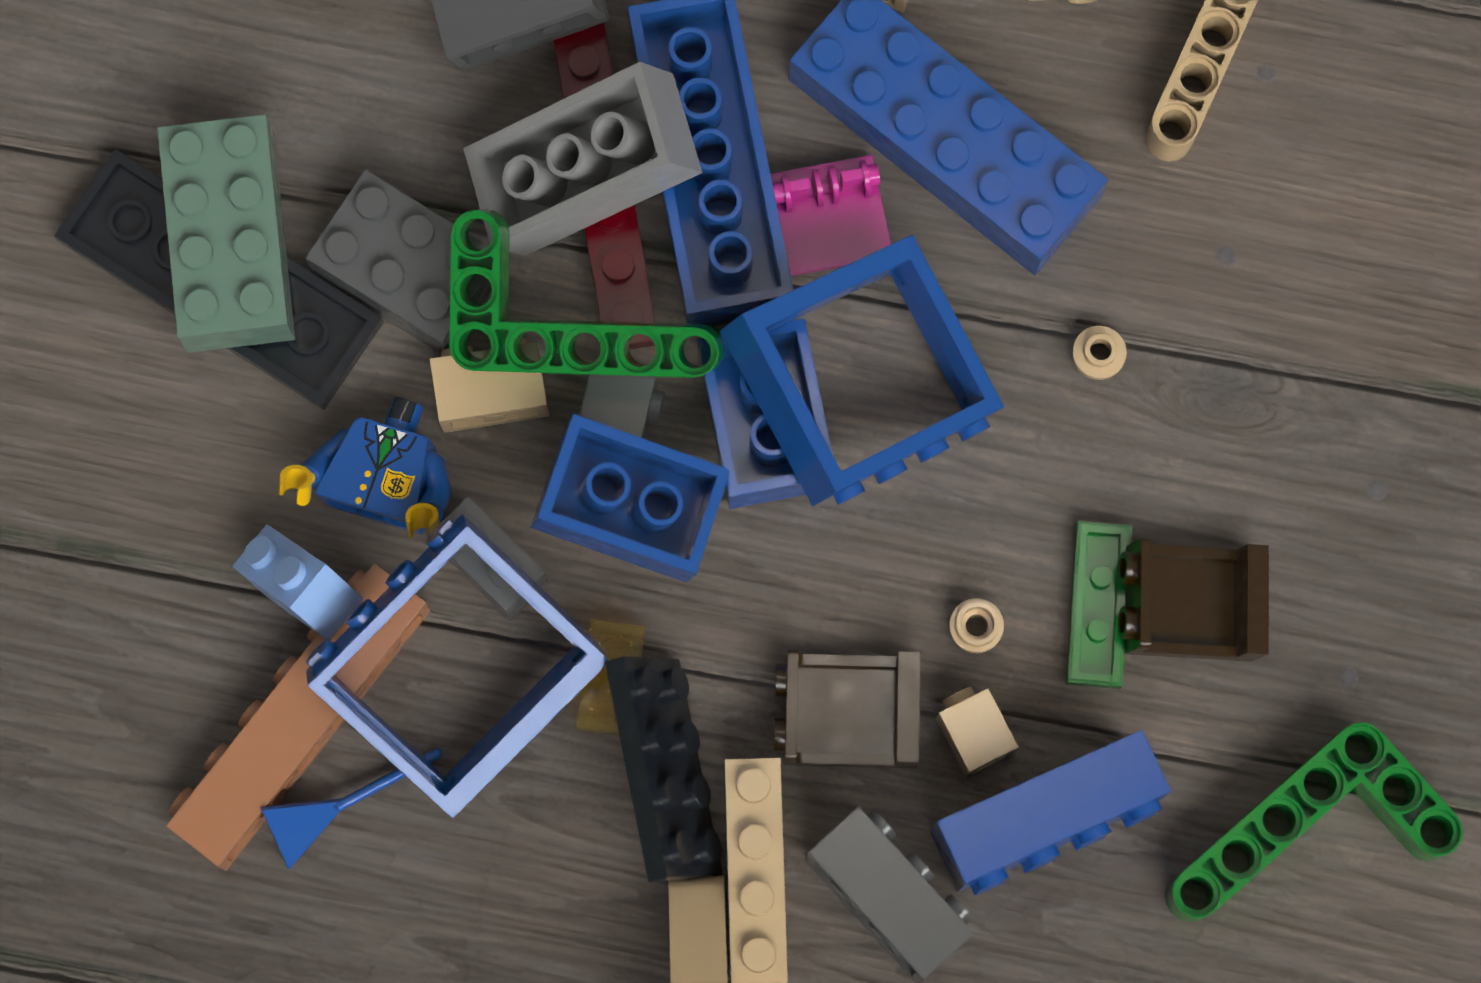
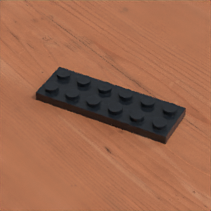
M115 149L54 236L61 244L175 315L162 178ZM287 257L295 340L227 349L325 410L384 321L380 315Z

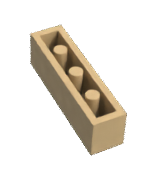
M781 758L725 759L731 983H788Z

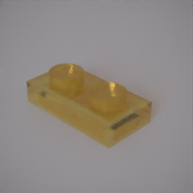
M590 620L589 634L604 647L609 660L623 656L642 657L645 626ZM605 666L581 690L576 730L619 736Z

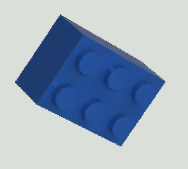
M805 319L790 321L768 333L832 452ZM704 338L697 339L701 366L706 365L710 360L711 348ZM723 339L725 347L723 360L717 368L702 377L720 466L731 470L725 486L729 510L806 495Z
M573 414L565 425L530 528L668 577L688 582L697 574L731 470Z

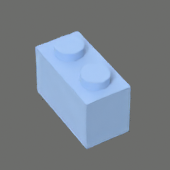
M268 524L265 525L256 538L249 542L243 554L232 566L271 601L326 640L333 637L363 600L359 593L325 563Z

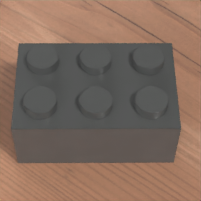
M365 170L305 257L313 274L441 354V351L450 348V265L453 223ZM468 233L469 240L476 248L484 250L488 247L487 244ZM479 274L472 276L467 287L469 296L478 304H483L492 291L489 280Z
M857 807L808 852L806 863L913 981L921 983L974 934L968 927L973 917L952 894L943 899L929 884L935 877L934 874L915 853L911 852L907 857L903 856L892 843L896 833L875 810L867 816L860 807Z

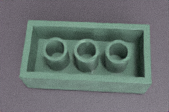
M266 114L157 127L177 337L187 353L295 340L275 136Z

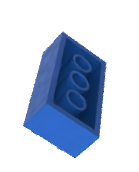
M1140 730L938 820L932 828L931 834L957 892L971 887L974 896H977L1005 883L1004 881L1009 878L1006 871L1021 864L1024 873H1028L1054 861L1056 857L1060 856L1058 850L1060 846L1071 842L1075 851L1105 838V835L1111 833L1109 825L1118 820H1122L1125 828H1128L1156 815V812L1162 810L1159 801L1168 795L1171 790L1143 730Z

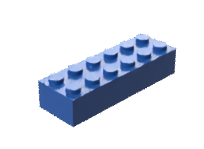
M661 0L628 6L629 29L636 63L643 62L673 73L702 170L701 174L661 192L687 324H702L706 326L732 322L741 314L794 290L736 0Z
M841 0L790 59V82L1034 276H1036L1102 197L1108 178L882 0Z

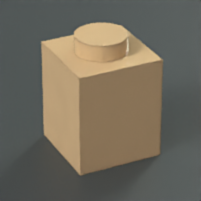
M968 687L942 701L946 709L939 712L936 721L965 778L1015 754L1019 747L989 688L975 694L973 688Z

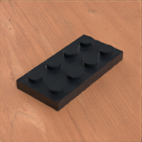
M623 656L606 661L605 665L648 882L678 881L722 875L720 863L722 846L717 833L713 829L709 809L711 792L708 782L702 774L698 754L700 737L696 726L691 720L687 700L689 683L686 674L681 669L680 660Z

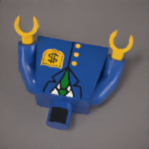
M393 397L384 424L358 417L350 428L341 429L314 451L303 463L286 466L280 473L278 495L282 496L288 489L296 488L298 489L296 503L300 506H306L311 500L312 489L317 487L315 494L327 507L407 530V537L412 539L414 533L422 535L424 529L429 528L430 535L440 525L439 522L443 518L451 500L452 489L444 458L437 453L436 447L429 438L415 433L423 407L410 400Z

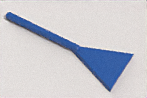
M435 748L422 756L432 763L441 758L442 751L439 748ZM397 768L339 799L260 807L287 868L290 869L340 811L406 777V775Z

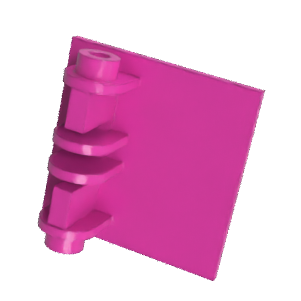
M872 155L770 174L791 276L844 267L891 245L879 190V170L877 163L874 164Z

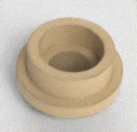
M1093 326L1085 329L1076 338L1072 349V358L1076 368L1084 376L1094 380H1105L1116 375L1123 367L1127 355L1123 338L1115 330L1106 326ZM1097 343L1104 344L1109 349L1110 356L1107 359L1098 360L1092 356L1090 347Z
M973 598L960 603L954 609L949 621V631L955 644L962 650L969 653H984L994 648L1000 641L1004 631V620L1001 612L993 603L985 599ZM974 617L980 618L986 624V632L980 636L971 635L966 629V622Z

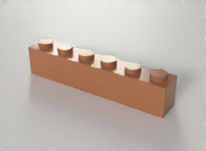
M375 563L367 573L361 569L357 571L347 583L363 597L358 606L367 599L374 603L389 588L386 585V580L390 575ZM414 594L335 676L362 699L431 612L427 603ZM346 621L330 640L335 642L349 628ZM312 629L307 635V639L311 641L310 645L298 659L291 656L282 664L272 680L277 685L264 703L257 699L248 707L238 722V726L242 728L241 732L230 746L222 743L214 750L203 767L208 772L195 790L190 787L184 789L168 811L173 818L166 827L224 871L228 870L265 823L266 819L260 807L279 805L345 721L307 684L306 670L310 667L307 664V660L313 651L326 640Z

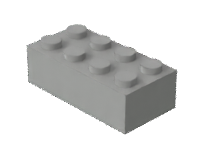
M638 62L463 148L480 209L494 210L504 217L510 233L509 252L524 256L702 173L673 73L643 62ZM484 221L488 239L491 243L493 238L492 228Z

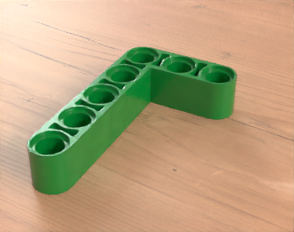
M480 209L465 212L453 224L451 232L449 346L453 359L462 368L472 371L694 378L709 373L717 368L723 360L725 347L722 337L712 327L702 324L508 319L510 233L507 222L502 215L494 210ZM476 219L486 221L492 228V242L484 250L476 248L469 240V227ZM475 274L483 275L487 278L492 287L491 298L484 305L473 301L468 294V283ZM474 329L486 333L491 341V350L485 359L474 357L468 350L467 339ZM527 331L537 332L545 341V355L539 361L530 360L522 352L521 340ZM584 332L590 333L600 342L601 352L595 362H586L577 355L575 342L579 334ZM636 334L648 336L655 344V358L649 364L637 362L630 354V341ZM699 336L709 343L711 357L706 365H694L685 357L684 344L688 337Z
M1364 722L1353 723L1330 739L1173 878L1167 887L1165 895L1167 906L1174 916L1187 922L1199 921L1211 915L1352 790L1403 847L1420 860H1437L1455 851L1462 841V823L1454 811L1378 728ZM1348 737H1358L1366 742L1370 753L1366 764L1354 763L1348 758L1345 752V743ZM1315 772L1325 777L1329 784V794L1325 800H1316L1307 794L1304 788V779L1307 773ZM1387 778L1399 780L1406 788L1407 798L1403 806L1392 805L1384 797L1382 788ZM1275 808L1286 815L1289 828L1285 836L1277 837L1271 835L1265 829L1263 816L1267 809ZM1425 820H1433L1442 827L1445 838L1440 848L1430 847L1423 841L1420 830ZM1226 845H1238L1246 852L1248 865L1243 873L1231 872L1223 864L1222 851ZM1185 881H1197L1207 891V902L1202 910L1190 909L1183 903L1180 891Z

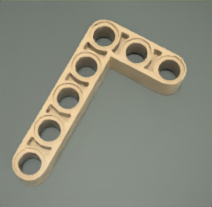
M1205 0L1147 129L1145 137L1147 147L1152 155L1158 159L1168 162L1176 161L1186 156L1191 149L1258 0ZM1209 30L1218 31L1225 37L1227 44L1220 47L1211 46L1204 40L1202 33ZM1187 76L1197 77L1205 84L1206 91L1202 93L1189 92L1182 85L1181 79ZM1166 122L1176 123L1184 130L1185 137L1179 140L1169 139L1161 132L1160 125Z
M704 876L687 880L668 881L671 983H728L724 876Z

